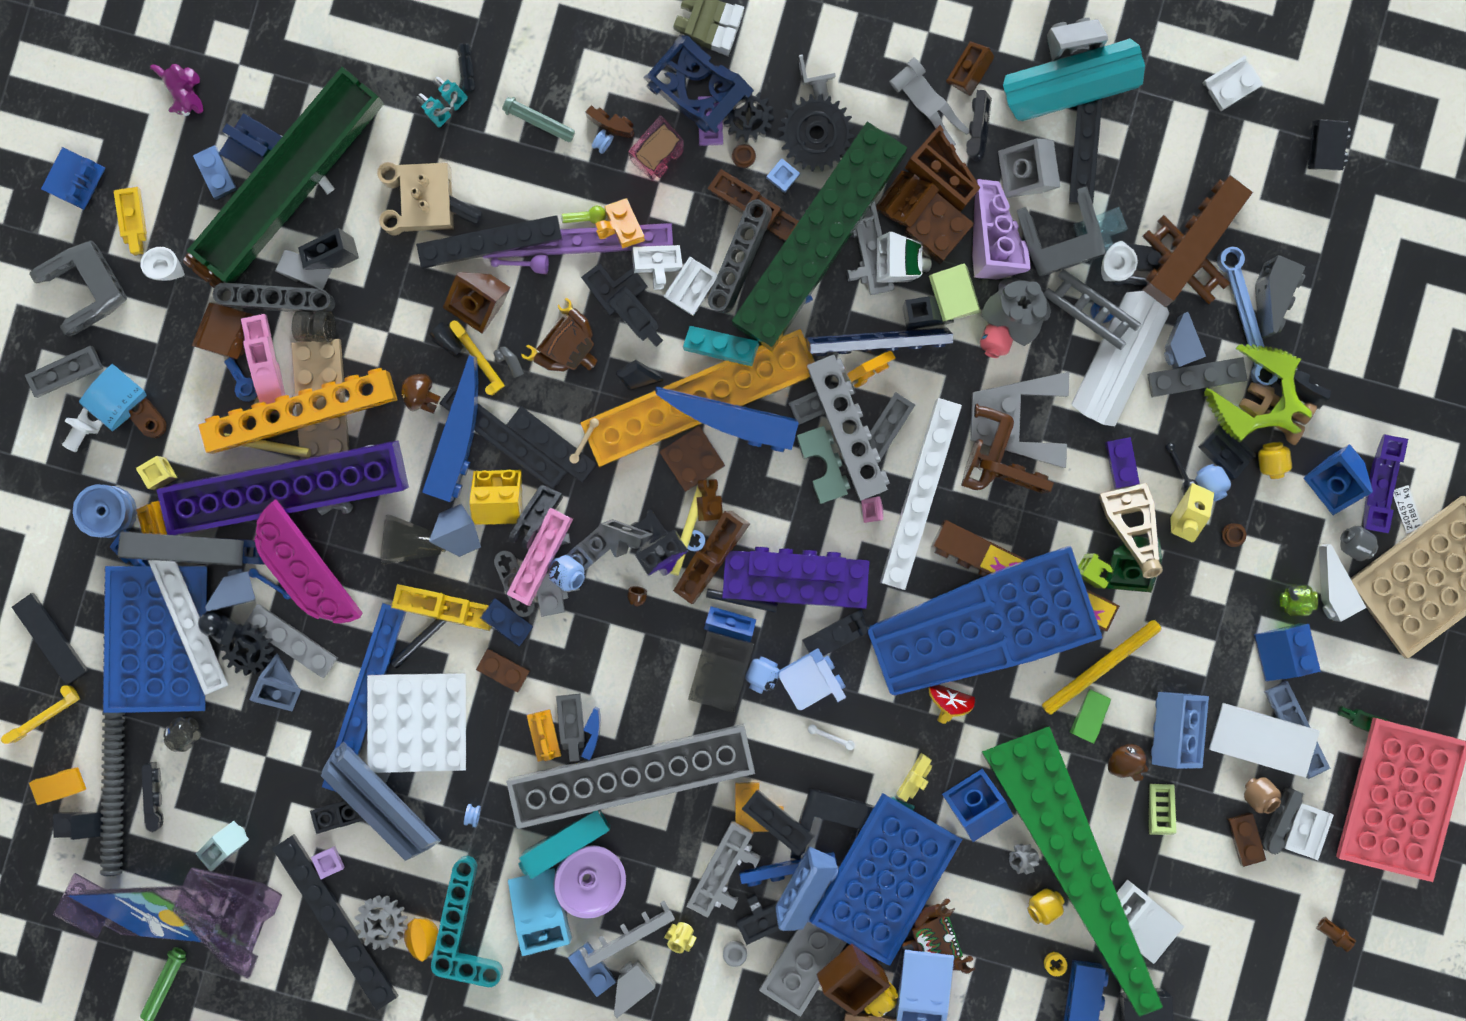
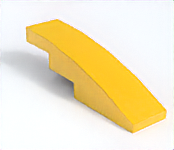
M397 584L391 608L490 631L491 626L480 619L488 605Z

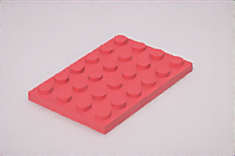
M1373 718L1336 857L1433 882L1466 762V740Z

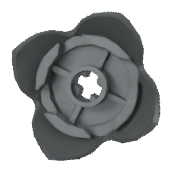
M1005 278L999 283L998 292L985 303L981 317L991 325L997 327L1006 326L1011 338L1020 345L1026 346L1037 337L1042 323L1049 319L1051 307L1041 291V286L1037 282Z

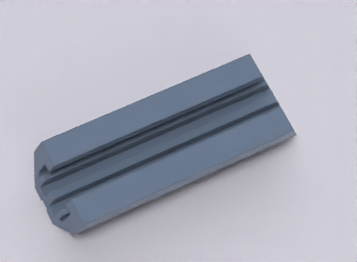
M345 742L333 750L323 768L322 778L405 861L429 850L441 841Z

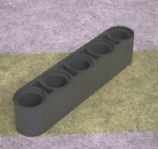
M761 200L749 202L742 215L708 297V305L714 311L728 313L736 303L772 216L771 208ZM762 206L764 210L762 216L755 218L754 212L756 208ZM753 229V238L746 241V231ZM743 251L744 259L742 262L737 263L736 255L738 252ZM731 273H734V283L731 285H727V276ZM724 295L726 302L724 306L719 308L717 306V299Z
M220 283L213 289L214 300L229 308L328 314L335 307L334 297L322 289ZM230 290L231 297L229 300L223 301V293ZM254 291V300L247 303V294ZM278 293L279 300L277 303L271 304V295ZM301 294L303 301L300 305L295 306L294 298ZM326 296L327 303L325 306L318 307V299Z
M120 532L117 557L242 566L244 541Z

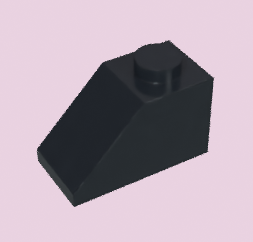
M340 228L298 247L305 270L340 268L359 259L354 238Z

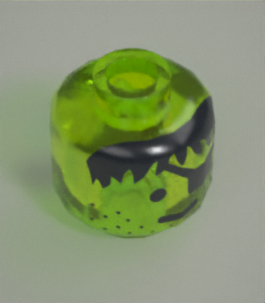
M1289 585L1285 593L1280 594V606L1285 607L1286 613L1290 616H1309L1313 610H1317L1318 594L1309 585Z

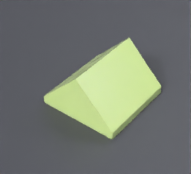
M965 263L929 275L943 321L981 312Z

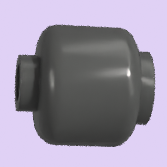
M1353 526L1341 534V550L1356 561L1370 559L1376 554L1378 550L1377 537L1362 526Z

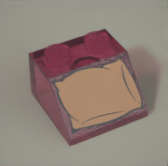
M660 115L628 152L631 163L653 181L656 177L660 178L668 169L666 165L672 158L676 160L682 154L684 144L683 139Z

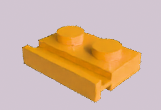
M159 501L151 502V504L136 509L142 533L167 535Z

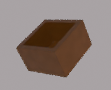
M937 193L911 228L908 227L904 236L921 243L922 251L941 265L974 223Z
M853 944L849 945L816 974L824 995L853 1016L859 1014L891 986L883 966Z

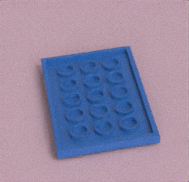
M105 566L103 713L205 711L206 695L196 676L151 566ZM178 566L199 617H201L202 614L207 613L205 608L207 605V566Z
M882 793L840 865L835 880L829 884L809 921L813 925L850 945H855L861 951L890 966L962 839Z

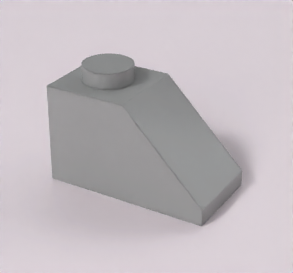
M639 960L633 964L630 961L619 970L621 974L618 977L614 1016L616 1018L655 988V980Z

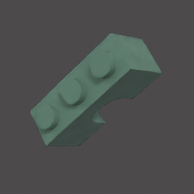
M822 426L797 435L796 439L803 459L819 457L826 464L825 475L820 479L812 481L819 505L846 496L850 485L846 475L841 476L839 467L842 466V462L838 452L833 453L831 444H834V439L831 431H826L825 427Z

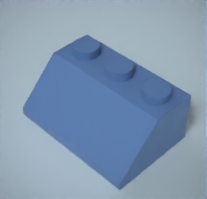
M1158 692V698L1155 703L1157 709L1156 722L1153 726L1154 744L1151 749L1153 765L1177 769L1203 768L1209 696Z
M810 846L808 847L775 906L779 929L783 931L803 930L806 923H810L809 919L816 905L823 898L827 890L826 887L837 876L838 868L834 857Z

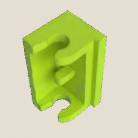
M1085 554L1078 565L1083 581L1094 588H1106L1108 582L1099 575L1103 572V568L1108 572H1113L1112 568L1098 559V555Z

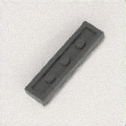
M1244 357L1147 374L1151 398L1248 381Z

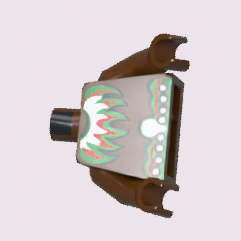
M946 898L941 904L924 908L911 928L915 939L902 944L904 952L905 950L953 955V971L969 974L975 970L974 967L970 968L966 964V962L974 960L972 956L961 959L963 954L949 919L955 908H946V905L951 900Z

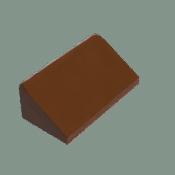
M970 41L946 82L971 96L994 59L990 48Z

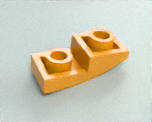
M78 767L63 770L54 775L29 782L37 805L86 790Z

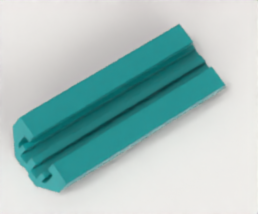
M1127 39L1005 75L1003 87L1008 106L1016 119L1022 122L1139 88L1143 84L1145 63L1142 58L1140 45L1132 39Z

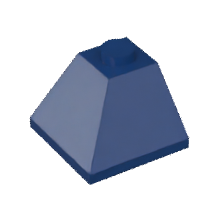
M1350 444L1329 456L1303 478L1332 515L1337 514L1373 492L1365 462Z

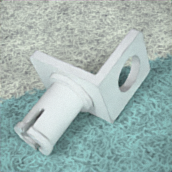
M83 407L77 419L66 418L65 422L70 424L72 429L62 446L77 452L85 435L89 433L97 434L103 423L99 420L91 421L88 418V410Z

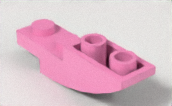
M261 314L242 318L241 322L245 341H243L259 402H266V405L274 403L275 398L285 395L280 366L276 362L267 315Z

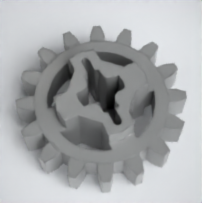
M379 895L374 897L373 900L370 898L365 901V905L358 908L361 914L355 916V919L360 921V924L356 925L355 929L362 932L358 935V938H366L364 945L367 946L373 943L374 950L379 948L380 945L382 950H385L389 945L393 947L398 943L397 940L404 938L402 931L408 929V926L403 924V921L408 919V916L401 915L404 907H396L398 900L390 903L389 896L381 899ZM380 907L384 909L383 911H380L379 909L374 910L373 908ZM379 935H383V936H385V937H386V936H389V937H387V938H382V937H378V936H379Z

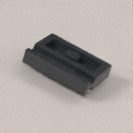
M1218 424L1198 448L1217 466L1222 467L1231 480H1234L1257 455L1243 441L1238 442V439L1235 440L1229 433H1226V430H1223V426Z

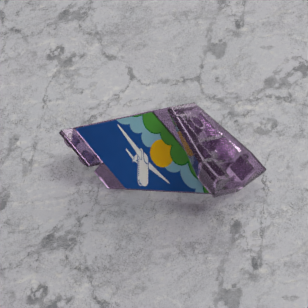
M193 867L189 870L183 886L104 889L74 873L53 915L94 938L99 936L104 925L121 935L201 942L227 968L249 979L258 959V956L252 953L264 922L275 915L282 894L260 882Z

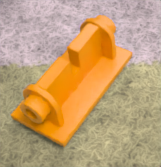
M550 709L528 714L527 719L537 761H548L560 757V748Z

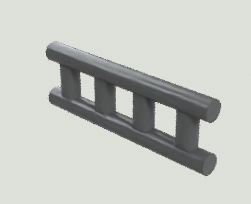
M1063 269L1058 275L1063 280L1061 285L1055 292L1048 288L1044 292V296L1116 348L1122 350L1126 342L1121 337L1129 327L1137 331L1141 323ZM1071 286L1083 294L1075 305H1072L1063 298ZM1090 300L1102 307L1094 319L1082 312ZM1109 314L1122 321L1113 333L1101 325Z

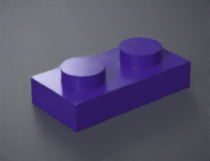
M1131 437L1105 442L1114 489L1140 484Z

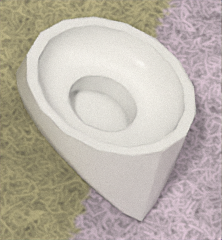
M1123 241L1113 244L1103 258L1101 274L1104 281L1126 280L1133 275L1137 268L1136 253Z
M152 248L141 259L142 272L150 279L165 281L184 276V271L178 258L168 248Z

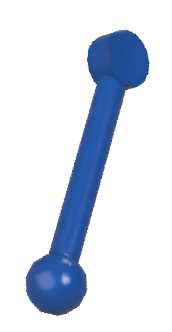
M251 568L248 571L251 578H258L283 594L285 599L291 598L286 590L260 575L257 569Z

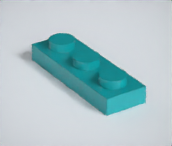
M694 326L689 327L683 345L684 351L747 366H753L759 347L758 341Z

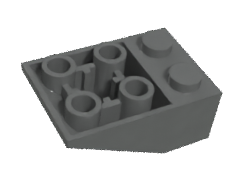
M1280 255L1264 263L1255 283L1258 327L1262 340L1282 331L1286 323L1285 313L1292 308L1296 299L1293 296L1296 288L1302 285L1305 278L1303 271L1306 266Z

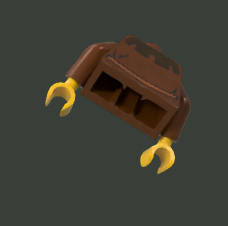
M565 298L566 303L569 304L568 308L562 309L558 305L559 311L563 314L537 349L530 345L526 346L532 350V354L529 357L521 355L524 359L534 360V363L550 371L564 372L569 368L575 370L579 364L587 370H591L597 363V359L589 353L594 343L591 340L593 334L588 319L576 308H573L570 299Z

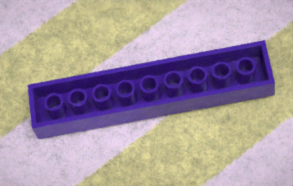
M398 440L168 485L156 490L167 535H179L256 520L275 499L286 513H292L400 492L409 488Z

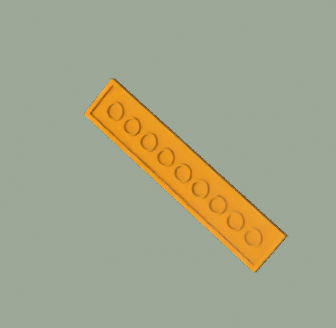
M801 329L783 336L773 351H770L763 345L759 346L753 366L724 361L663 388L744 406L810 378L807 365L815 361L807 348ZM655 391L580 422L586 434L590 427V420L596 418L599 421L598 427L593 429L588 438L599 467L702 424L656 395Z

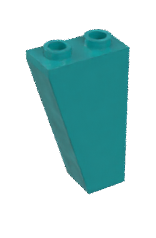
M601 810L589 812L524 850L519 857L521 862L518 865L525 876L529 875L530 879H533L608 832L611 826Z

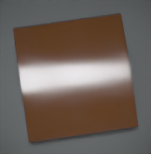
M902 170L876 204V209L891 220L911 228L939 189L933 183L922 181L915 174Z

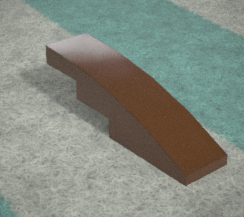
M720 169L708 187L709 191L741 214L744 213L746 206L752 200H761L767 204L772 210V216L766 230L784 242L799 222L782 211L779 206L761 196L760 192ZM762 206L756 208L754 212L755 218L762 216L764 211Z

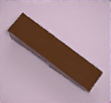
M724 511L702 550L695 553L673 591L690 604H694L723 564L726 556L733 550L750 526V523L733 511Z

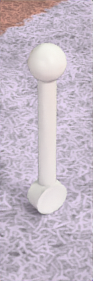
M815 725L808 727L810 734H819L844 745L848 750L855 748V744L851 740L845 741L817 729Z

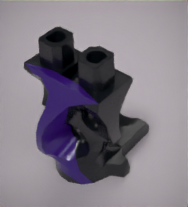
M651 508L647 510V515L642 521L631 524V526L644 531L648 529L653 534V538L649 539L638 549L635 555L648 576L658 570L663 576H667L674 568L676 562L688 553L676 530L671 532L665 530Z

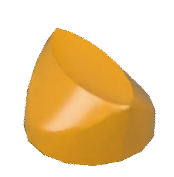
M415 918L407 924L408 929L404 931V942L413 957L423 962L434 951L439 930L432 921L426 918Z

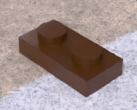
M487 648L476 668L477 671L517 693L530 673L528 669Z
M1247 813L1227 819L1240 865L1245 867L1266 861L1253 814Z

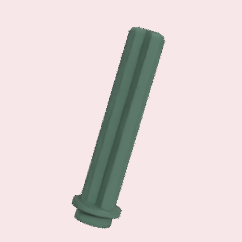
M507 97L503 104L502 110L505 111L506 115L512 114L567 142H571L575 136L574 129L517 102L515 97Z

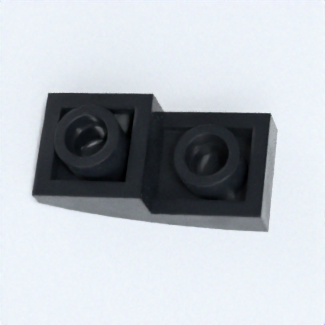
M1296 369L1294 384L1298 399L1304 403H1313L1317 406V409H1320L1330 399L1331 390L1309 383L1310 374ZM1278 378V379H1277V382L1281 385L1280 382H1281L1282 380Z
M345 800L310 810L316 834L364 820Z

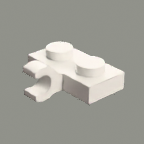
M680 245L632 248L634 273L653 272L654 290L664 289L663 284H666L664 272L681 271L683 267Z

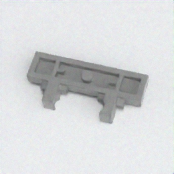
M874 201L852 233L853 237H857L862 258V261L859 262L860 267L853 271H846L848 281L861 279V284H868L870 296L894 290L893 282H877V238L882 236V231Z
M568 533L565 535L561 545L571 543ZM548 569L537 591L541 617L566 612L563 599L568 598L567 592L580 590L578 588L576 590L564 591L549 579L550 569Z
M731 821L686 907L707 918L714 906L720 908L721 904L732 910L734 909L738 897L729 895V892L726 891L728 888L726 883L737 864L740 865L742 861L745 863L750 862L756 868L761 856L751 851L752 846L748 844L753 831Z

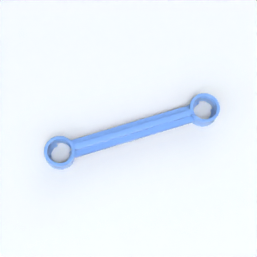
M1228 247L1218 255L1217 265L1220 270L1228 275L1248 344L1250 346L1254 344L1264 347L1241 270L1245 261L1244 254L1237 247ZM1229 252L1234 253L1238 258V264L1234 268H1229L1224 263ZM1254 362L1255 366L1251 371L1253 382L1262 385H1271L1276 382L1278 378L1273 374L1268 383L1262 382L1258 377L1262 367Z

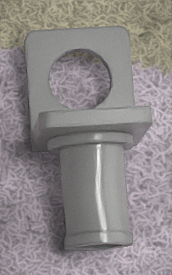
M799 55L797 58L802 85H812L815 100L818 99L819 94H822L824 101L827 100L829 96L826 82L836 77L835 73L807 78L803 55Z

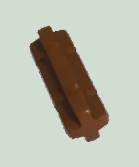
M190 253L184 257L183 263L192 268V271L208 282L213 288L220 283H225Z

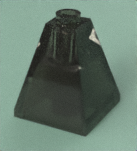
M392 515L384 516L380 563L389 564L441 555V552H446V550L429 542L433 531Z

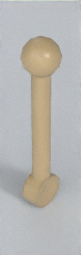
M593 418L590 420V427L575 454L570 456V462H579V455L593 429L599 425L598 419Z

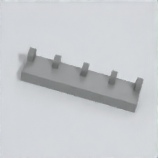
M666 902L660 903L664 912L649 919L646 912L641 913L645 922L628 931L625 924L620 925L624 934L613 941L606 943L603 936L599 937L602 947L588 954L584 947L580 948L579 950L588 967H593L675 920Z

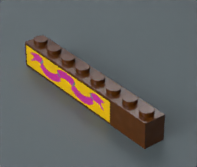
M947 520L942 522L931 547L936 549L934 553L946 559H948V556L957 559L956 564L968 570L972 566L979 570L978 575L982 577L1026 561V559ZM1086 589L1101 631L1107 632L1120 605Z

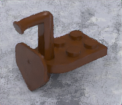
M975 404V418H978V416L999 422L988 455L980 453L983 440L978 439L975 441L965 466L961 486L972 490H982L997 477L1041 494L1051 492L1054 482L1048 480L1049 476L1039 472L1029 474L1025 472V467L1017 464L1007 466L1000 463L1014 426V420L1008 414ZM974 467L982 471L979 480L970 478Z

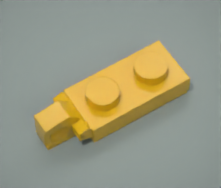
M139 187L114 190L120 237L123 238L125 244H129L131 254L134 256L143 255L142 241H147V231L141 190Z

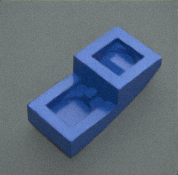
M598 707L593 709L583 729L592 734L581 757L591 760L595 752L600 734L601 714Z

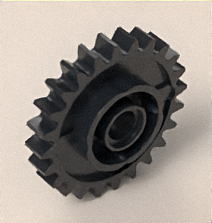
M812 94L809 95L808 101L800 97L801 104L797 105L792 102L794 110L786 109L785 112L788 118H781L785 127L778 128L780 132L784 133V136H781L779 141L786 142L781 149L789 150L786 156L787 159L795 157L794 165L802 162V170L807 165L811 166L812 172H814L816 166H819L821 172L824 171V165H828L832 169V162L836 161L839 163L841 160L839 156H844L846 153L845 148L851 146L848 139L855 138V135L849 133L850 130L855 128L854 125L848 124L852 116H844L847 108L839 109V100L832 104L831 96L825 101L822 98V94H819L816 100ZM816 126L822 128L824 132L823 137L818 140L811 138L809 134L810 130Z

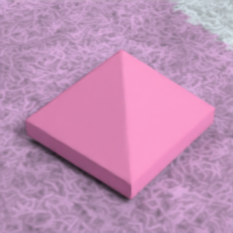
M880 496L861 500L864 523L883 520V505Z

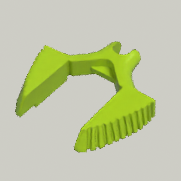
M1243 344L1238 345L1235 348L1236 350L1282 380L1280 383L1283 396L1271 413L1258 415L1253 418L1215 391L1206 388L1204 391L1205 396L1208 397L1206 401L1209 402L1208 406L1212 408L1211 411L1215 413L1214 416L1217 417L1220 426H1223V430H1226V433H1229L1235 440L1238 439V442H1241L1252 431L1269 426H1279L1292 433H1300L1302 430L1292 422V415L1294 413H1301L1310 419L1312 417L1311 410L1298 399L1295 390L1294 375L1301 359H1297L1291 353L1288 354L1287 351L1278 350V348L1273 349L1272 347L1268 348L1267 346L1262 347L1261 345L1256 346L1254 344L1252 346L1246 344V346H1243Z

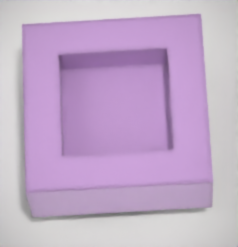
M335 846L311 857L320 879L345 868Z

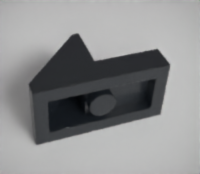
M101 811L53 813V838L70 837L71 840L100 837V833L103 832V829H101L103 824L101 817H103V814H101Z

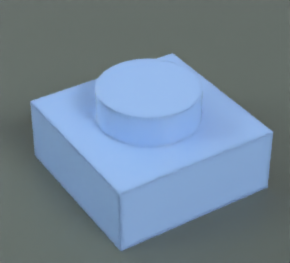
M781 158L766 178L785 193L800 176V173Z

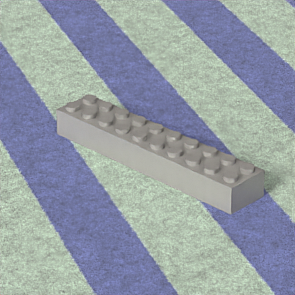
M740 724L509 778L506 782L517 829L752 775L755 774L745 726Z

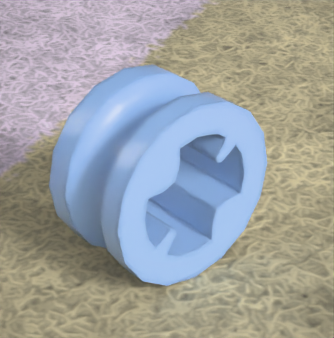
M602 129L595 137L592 148H598L599 153L603 154L611 144L613 135H607L606 130Z
M693 530L692 534L694 536L696 534L700 535L699 542L701 544L698 547L694 545V548L688 545L687 549L699 551L705 545V536L700 531Z
M468 804L464 825L472 824L473 827H477L481 806L473 807L472 804Z

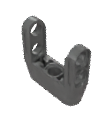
M1087 186L1077 189V200L1088 234L1042 249L1033 217L1029 214L1027 207L1017 210L1028 250L1039 277L1100 258L1106 254L1102 233Z
M92 240L61 252L29 273L34 283L49 282L76 266L96 301L64 320L60 328L66 337L75 335L110 315L127 300L125 292L107 261Z

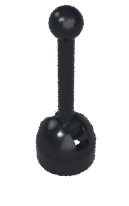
M1168 443L1166 450L1171 453L1184 479L1181 490L1183 495H1185L1192 483L1198 484L1194 479L1188 478L1175 452V445Z

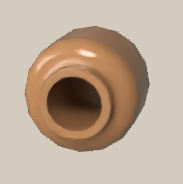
M1265 777L1259 779L1252 778L1246 783L1244 799L1256 812L1270 814L1280 806L1281 792L1269 779Z

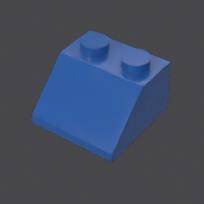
M1299 623L1254 634L1265 681L1295 678L1321 672L1309 624Z
M983 769L942 794L972 842L1014 817L1006 801Z

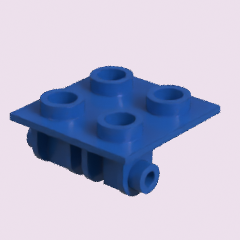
M62 147L41 189L85 210L105 167Z

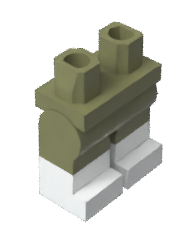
M682 0L681 9L692 13L689 19L677 15L673 29L685 36H689L698 45L729 56L744 13V6L737 4L734 6L719 0Z

